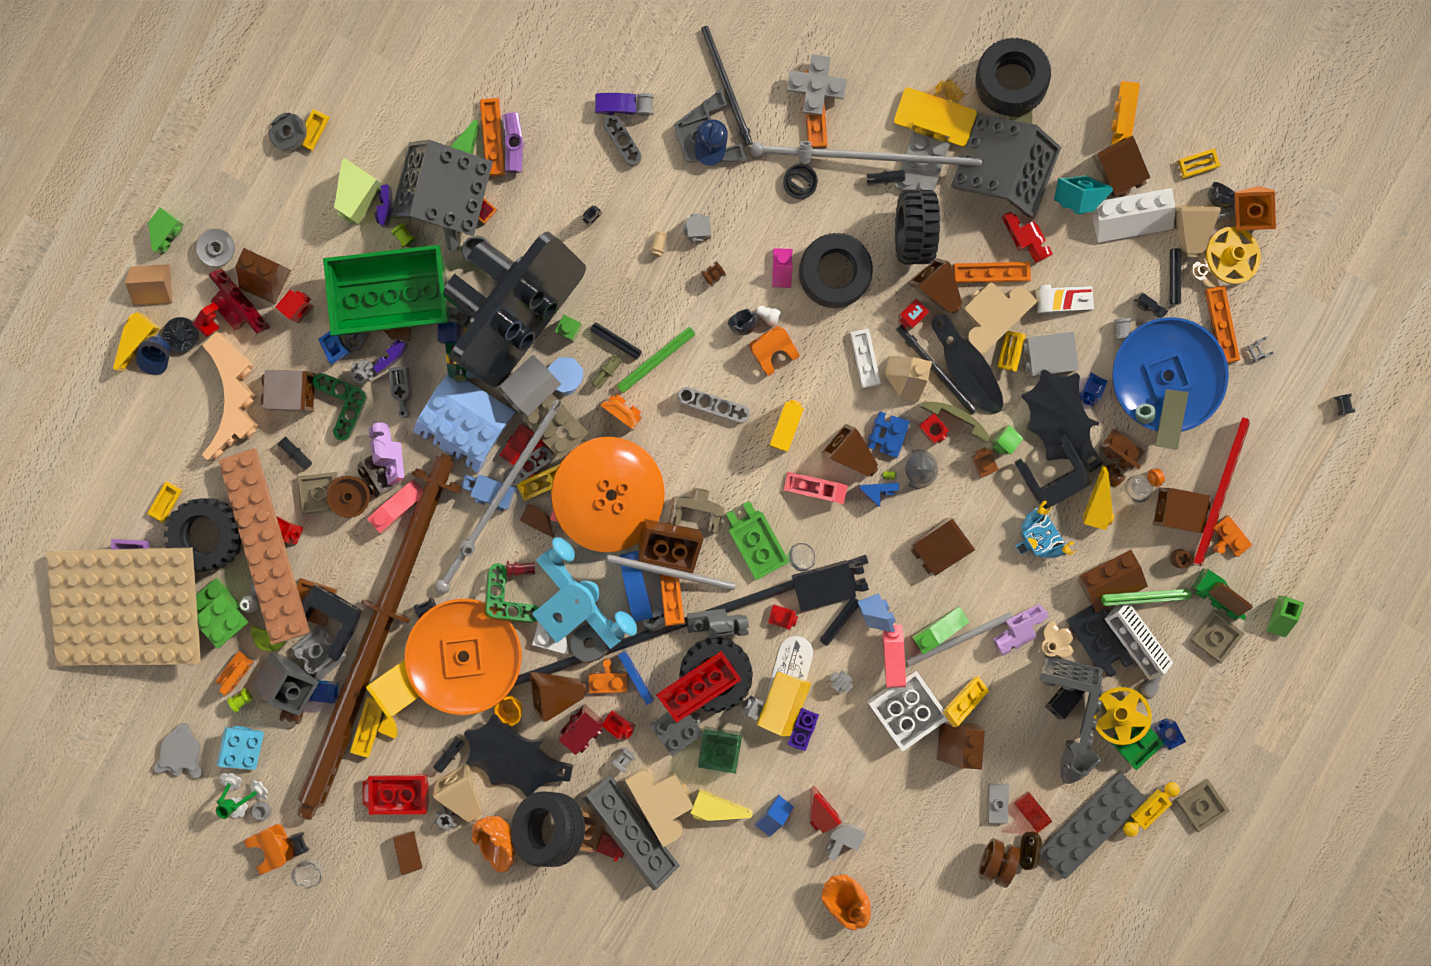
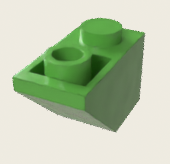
M159 208L148 222L152 250L159 254L166 252L171 246L170 242L174 237L180 235L184 223L162 208Z
M1007 425L991 441L994 445L992 448L999 455H1011L1023 438L1010 425Z
M1278 595L1266 631L1286 638L1299 621L1304 602Z

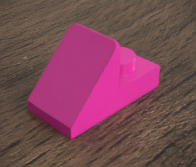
M773 248L772 287L791 288L793 249Z

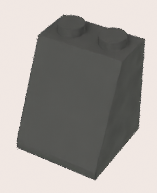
M271 651L252 685L266 704L300 716L319 682L288 657Z

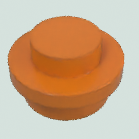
M1150 469L1148 471L1147 479L1151 485L1159 487L1165 482V476L1160 469Z

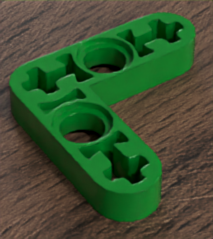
M500 563L493 564L487 572L485 615L494 620L521 623L536 622L537 619L535 617L531 618L529 614H524L522 618L521 615L522 608H524L523 612L528 613L530 610H533L534 613L539 608L538 606L504 601L506 569ZM497 568L501 574L497 577V582H491L496 577V574L492 573V571ZM491 587H498L500 589V595H492L490 591ZM494 605L495 609L502 610L503 606H505L503 612L497 611L495 615L493 614V611L489 609L492 608ZM510 607L517 609L518 614L516 617H511L508 614Z

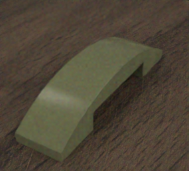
M922 402L919 404V407L932 414L938 415L939 411L942 410L972 426L969 434L984 442L990 441L991 438L984 427L963 410L940 402Z

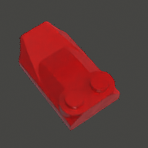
M421 773L415 775H369L362 782L363 805L369 810V815L427 814L429 782L427 775Z

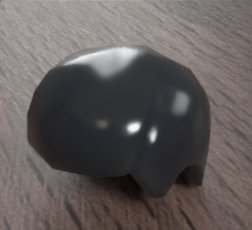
M1213 182L1208 191L1210 202L1214 206L1223 209L1234 206L1235 191L1222 183Z
M744 309L729 319L728 326L736 335H749L758 326V317L754 311L751 312L749 309Z

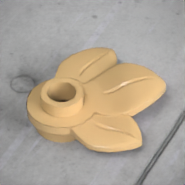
M1206 251L1199 254L1198 261L1192 265L1190 274L1192 278L1199 281L1202 280L1205 286L1209 288L1218 287V278L1208 267ZM1211 253L1212 262L1217 269L1220 260H1214V255Z
M1054 621L1048 623L1043 630L1042 652L1048 657L1057 655L1065 658L1070 656L1074 652L1069 645L1073 639V630L1069 628L1059 630ZM1050 643L1053 644V650L1049 648Z

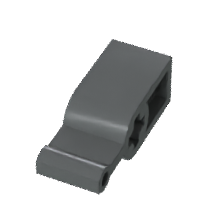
M409 367L388 368L391 394L395 400L399 401L400 405L399 416L401 418H409L410 413L407 411L406 403L412 396ZM401 389L406 391L402 396L398 395Z

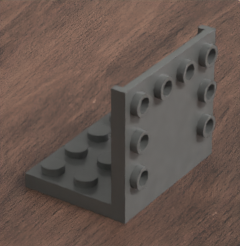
M978 115L962 157L979 158L982 160V165H959L951 187L1005 199L1027 217L1035 218L1062 147L1036 124Z
M432 140L409 142L390 216L397 219L415 218L474 236L493 161Z
M1045 655L1040 680L1044 684L1049 686L1061 685L1064 689L1070 691L1078 689L1089 692L1080 729L1082 734L1077 753L1085 755L1086 749H1091L1093 731H1095L1097 719H1094V715H1097V712L1100 711L1102 703L1098 698L1101 697L1103 686H1101L1103 668Z

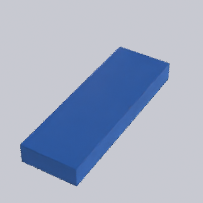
M627 651L620 652L618 656L646 705L652 703L653 696Z

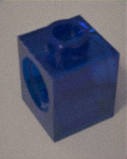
M457 322L438 324L437 341L440 344L457 343L460 340L461 326Z
M317 680L319 683L311 695L310 701L335 703L338 699L340 682Z
M1165 718L1154 727L1159 739L1164 744L1163 747L1169 751L1186 742L1176 721ZM1172 728V735L1170 737H1166V730Z

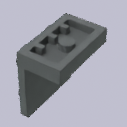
M667 712L660 718H655L649 722L671 756H674L703 735V732L691 715L676 723L669 712Z

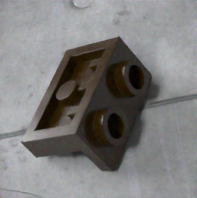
M372 455L361 460L357 465L359 475L365 478L368 483L369 492L372 495L374 494L376 498L400 484L388 485L385 473L386 467L374 465Z

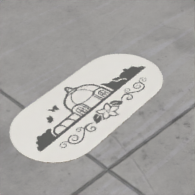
M792 636L781 644L768 693L777 671L807 680L813 658V648L808 640L800 636Z

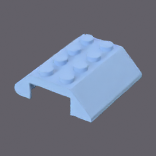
M447 374L437 386L417 419L413 432L419 436L423 434L422 438L425 440L433 434L435 436L433 445L437 446L440 443L439 449L452 457L456 453L455 459L458 461L463 455H466L465 465L469 467L472 464L471 469L478 473L487 460L485 458L502 430L508 426L516 411L468 380L464 383H457L454 378H450Z

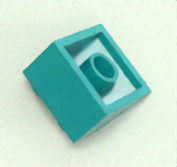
M1088 175L1058 178L1054 201L1060 203L1064 208H1070L1075 214L1084 215L1086 212H1094L1109 196L1113 188Z

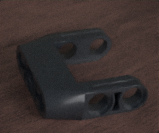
M1066 434L1059 436L1060 445L1074 469L1048 484L1040 487L1028 465L1021 458L1014 462L1039 505L1043 501H1047L1043 506L1044 509L1058 504L1092 484L1085 466Z
M314 584L301 603L307 621L314 608L342 623L329 648L328 658L336 662L344 653L357 629L362 609L326 588Z

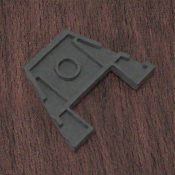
M722 89L716 91L714 95L707 98L696 109L674 124V129L686 162H700L695 155L697 132L703 122L711 119L710 112L727 107ZM741 143L726 148L724 157L720 162L746 161Z

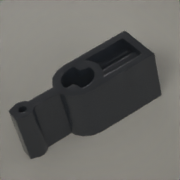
M1061 686L1045 705V708L1058 720L1065 719L1082 699L1085 691L1078 689L1070 691Z

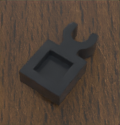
M592 205L584 212L582 220L590 227L601 216L602 212L596 205Z
M1143 292L1137 294L1133 300L1137 303L1136 306L1143 311H1151L1158 318H1164L1168 312Z

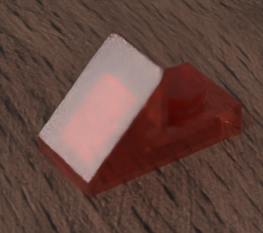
M1029 791L1014 802L1015 806L1037 833L1053 822Z

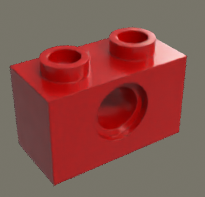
M290 289L275 308L289 320L300 323L314 306L310 303L312 299L299 290L295 292Z

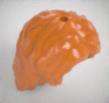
M488 816L476 821L472 826L471 841H473L474 845H480V851L484 859L489 860L495 871L501 873L509 871L516 860V850L511 838L510 825L499 816Z
M846 874L832 876L824 883L821 900L839 924L851 931L865 928L871 920V903L869 896L861 885Z

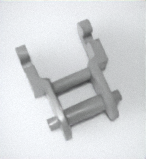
M1267 336L1255 341L1253 346L1248 345V348L1245 349L1246 351L1249 350L1252 356L1251 361L1255 360L1257 362L1258 358H1266L1275 353L1274 351L1267 354L1262 353L1259 347L1260 342L1268 339ZM1254 347H1257L1260 355L1256 356L1253 350Z

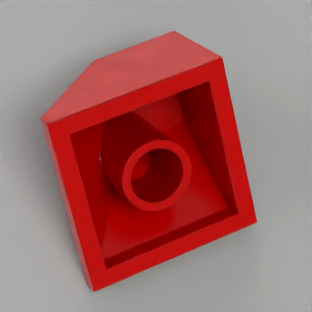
M815 786L812 787L809 813L811 821L809 823L816 831L820 830L822 833H825L840 825L842 821L839 814Z

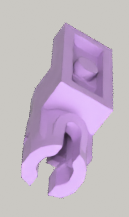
M374 423L373 427L368 428L369 437L372 439L370 446L373 463L377 466L386 467L385 473L388 485H396L404 479L401 443L392 442L388 424Z
M1040 604L1006 620L1009 630H1005L993 638L994 644L1002 656L1010 653L1012 646L1018 649L1020 646L1036 638L1032 626L1040 624L1049 618L1047 611Z

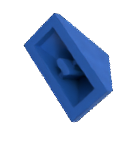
M778 795L755 825L770 837L784 825L794 806Z

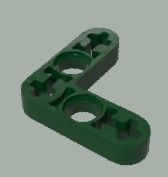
M324 373L315 375L313 385L316 389L345 401L333 434L336 439L341 441L350 439L367 401L366 392ZM325 377V381L332 384L330 391H328L330 387L327 385L320 387L321 383L318 380ZM338 384H343L345 387V392L342 395H338L335 392V387ZM361 392L360 396L362 397V400H357L355 404L358 405L359 408L357 409L356 407L349 406V403L354 404L356 398L353 397V395ZM348 409H352L355 412V417L352 420H348L345 416ZM342 420L352 423L351 427L347 425L345 428L347 435L340 437L341 433L338 430L343 429L345 424L341 423Z

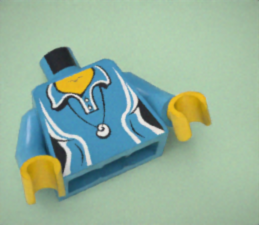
M1043 501L1039 508H1035L1026 515L1021 525L1022 530L1020 531L1023 541L1015 545L1020 555L1030 550L1034 556H1039L1040 558H1057L1066 554L1072 555L1077 551V549L1074 551L1069 549V546L1074 544L1072 541L1063 546L1065 544L1064 540L1047 515L1052 507L1049 509L1043 508L1047 501Z

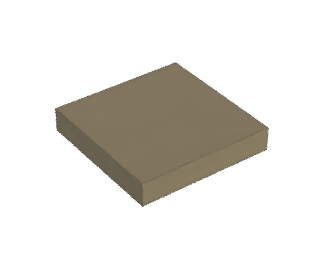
M337 472L297 476L301 514L331 511L325 501V491L328 484L337 478Z
M1212 610L1189 640L1218 663L1222 664L1244 633L1215 610Z
M1207 778L1175 799L1197 832H1200L1230 812Z

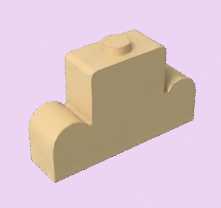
M994 283L988 284L981 292L977 289L970 296L972 300L962 310L977 326L968 331L966 340L983 355L1037 300L1027 289L1020 286L1009 291L1007 297Z
M648 768L639 769L627 776L625 781L662 846L665 847L680 838L683 825L677 817L693 808V801L689 796L691 791L686 783L682 784L676 772H672L657 782H654V774Z

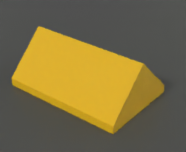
M777 671L757 725L780 736H791L812 683Z

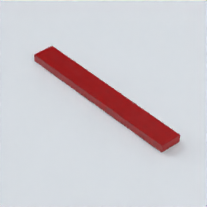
M1242 417L1193 562L1194 565L1203 566L1250 426L1248 418Z

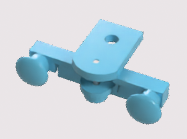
M554 538L552 540L554 548L547 550L536 561L561 590L532 613V615L556 643L584 620H587L610 649L625 637V634L634 636L637 633V625L628 613L623 611L617 612L615 614V623L608 619L595 604L599 599L598 585L587 580L577 583L567 571L566 565L562 561H573L575 558L574 549L564 538ZM556 612L562 615V621L556 619Z

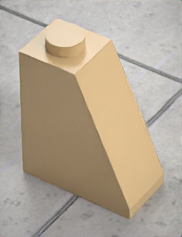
M889 356L885 376L899 398L918 402L928 381L932 362L914 357Z

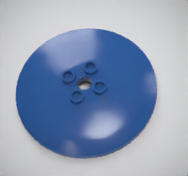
M1175 317L1155 319L1142 324L1132 331L1120 345L1112 368L1113 389L1122 409L1139 425L1157 432L1166 389L1188 392L1181 430L1183 432L1201 425L1216 412L1226 394L1229 379L1226 356L1216 338L1201 325L1187 319ZM1166 370L1172 373L1170 381H1166L1163 378V373ZM1150 404L1155 408V418L1151 423L1142 424L1136 419L1135 411L1139 405Z

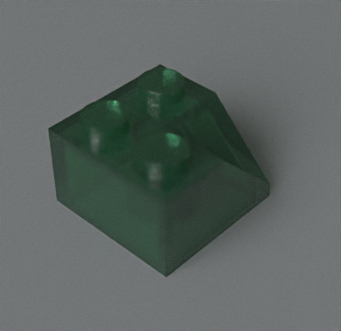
M704 726L698 767L736 774L742 732Z

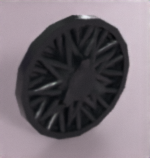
M175 317L164 326L162 332L163 339L169 344L170 350L182 353L188 352L196 346L199 339V330L193 325L194 322L185 317Z

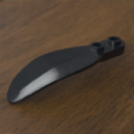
M945 314L936 315L932 319L931 326L944 347L946 364L956 385L980 409L989 413L1000 412L1003 408V395L991 367L983 355L968 340L961 337L949 316ZM939 320L943 321V327L938 326ZM950 336L954 339L952 344L948 342Z

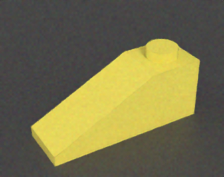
M700 788L694 800L693 808L690 811L693 814V818L699 821L704 819L707 821L751 818L753 815L752 810Z

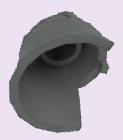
M921 449L912 450L913 456L909 458L904 468L910 480L908 486L915 489L926 488L937 477L938 463L928 451Z
M1074 740L1066 741L1060 764V777L1065 784H1072L1083 779L1101 762L1099 756L1091 749H1086L1085 755L1077 753L1079 742Z

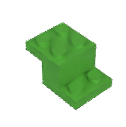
M215 578L196 595L198 627L217 649L221 648L249 623L238 611L240 609L239 601L218 578Z

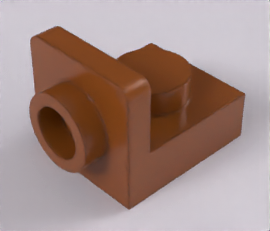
M986 447L975 451L976 455L971 456L980 478L999 470L992 455V449L987 450Z

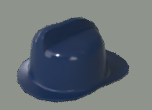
M709 119L700 125L697 132L695 155L702 164L707 166L719 163L725 154L728 130L721 121Z
M161 334L148 337L138 347L136 363L143 372L151 375H159L165 372L169 362V344L161 338Z

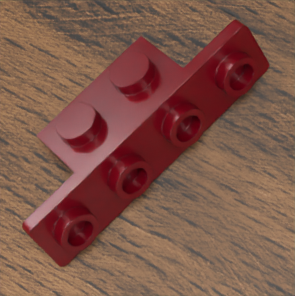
M223 269L209 273L208 276L220 289L210 302L215 303L219 307V313L234 331L240 329L245 322L249 324L256 334L270 328L269 324Z

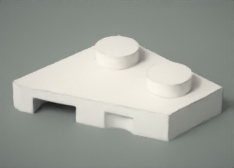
M556 612V619L562 621V615ZM538 622L532 645L568 655L569 648L566 636L556 643Z

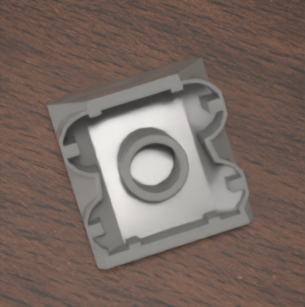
M321 625L317 626L292 647L295 656L304 663L306 672L312 674L316 680L325 678L330 671L346 660L345 653L336 662L328 658L329 648L334 640Z

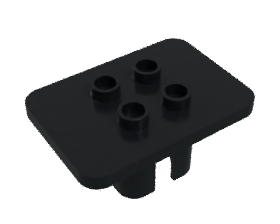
M550 232L542 233L533 242L524 256H521L515 262L487 241H483L473 248L467 258L498 283L487 298L455 273L444 288V298L471 318L468 329L452 350L451 359L491 387H497L505 381L582 280L586 272V265L559 238Z

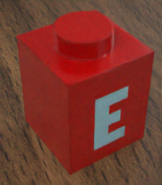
M916 298L898 315L900 318L899 323L905 329L908 327L913 329L929 311Z

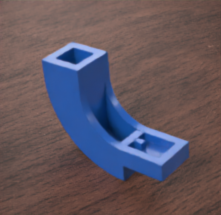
M638 550L620 554V557L637 561ZM621 566L626 594L634 621L653 618L642 570Z

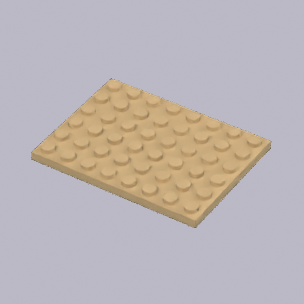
M193 547L55 550L46 552L55 666L187 665L201 663Z

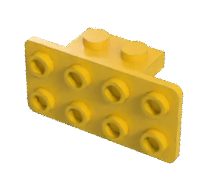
M906 87L903 91L894 123L914 130L917 134L932 136L937 141H947L964 147L968 142L977 111Z

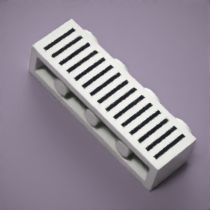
M1131 604L1118 605L1105 617L1106 622L1149 680L1160 677L1167 672L1173 664L1172 660Z

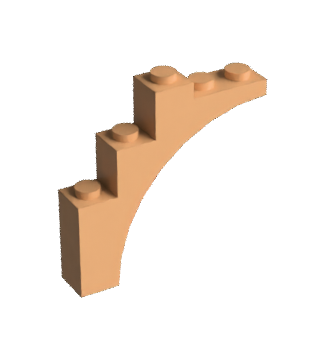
M218 332L214 333L203 344V347L211 355L220 372L225 398L224 412L219 430L212 443L202 454L207 460L219 459L224 454L223 450L227 446H232L238 440L237 436L241 439H249L257 432L255 429L259 426L243 410L244 408H249L254 403L253 399L256 395L240 380L241 378L245 379L248 377L254 366L222 333Z

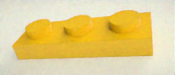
M973 677L943 710L942 713L953 727L959 726L989 692L980 677Z
M372 697L366 698L350 753L367 758L371 755L383 715V710Z

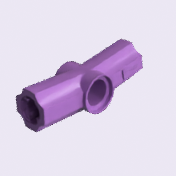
M506 113L502 115L506 138L505 172L522 173L523 149L525 145L519 113ZM513 139L520 140L517 147L510 146V142Z

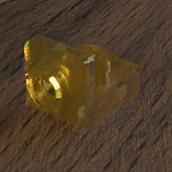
M950 78L945 82L941 80L934 87L936 91L933 96L937 97L944 90L946 92L945 96L951 102L955 101L958 103L965 95Z

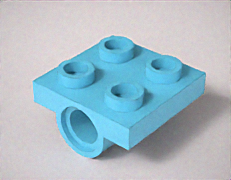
M243 726L225 727L217 766L256 770L264 732Z

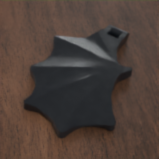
M1042 369L1040 379L1035 387L1022 394V398L1028 404L1030 410V420L1027 428L1041 438L1046 448V458L1049 461L1068 459L1060 445L1059 436L1066 434L1083 465L1090 472H1093L1104 463L1094 450L1090 439L1091 427L1099 426V422L1089 418L1083 408L1079 390L1080 375L1074 373L1069 376H1057L1051 374L1046 369ZM1094 456L1096 460L1089 464L1087 460Z
M492 714L490 720L482 727L467 729L464 732L470 746V754L466 764L484 770L492 785H513L520 789L527 797L545 783L554 781L569 782L571 780L573 765L557 761L542 751L539 745L543 743V738L531 740L515 733L501 721L497 714ZM559 768L565 769L564 774L559 773Z

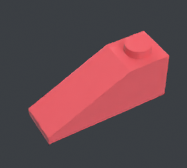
M787 472L783 490L844 504L848 485Z
M414 480L410 481L381 505L367 520L380 533L386 532L418 502L423 489Z
M893 625L894 632L882 630L881 639L886 688L906 687L902 625Z

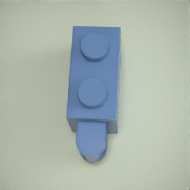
M465 474L461 488L472 491L471 497L475 498L474 501L485 505L486 502H492L503 482L478 474V477L475 478ZM471 480L476 481L474 488L469 487ZM509 487L496 510L503 512L504 509L510 508L517 489L516 487Z

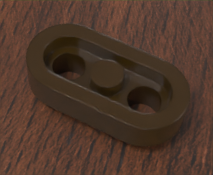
M1034 831L1024 833L1021 839L1019 864L1024 870H1034L1039 865L1042 840L1040 835Z

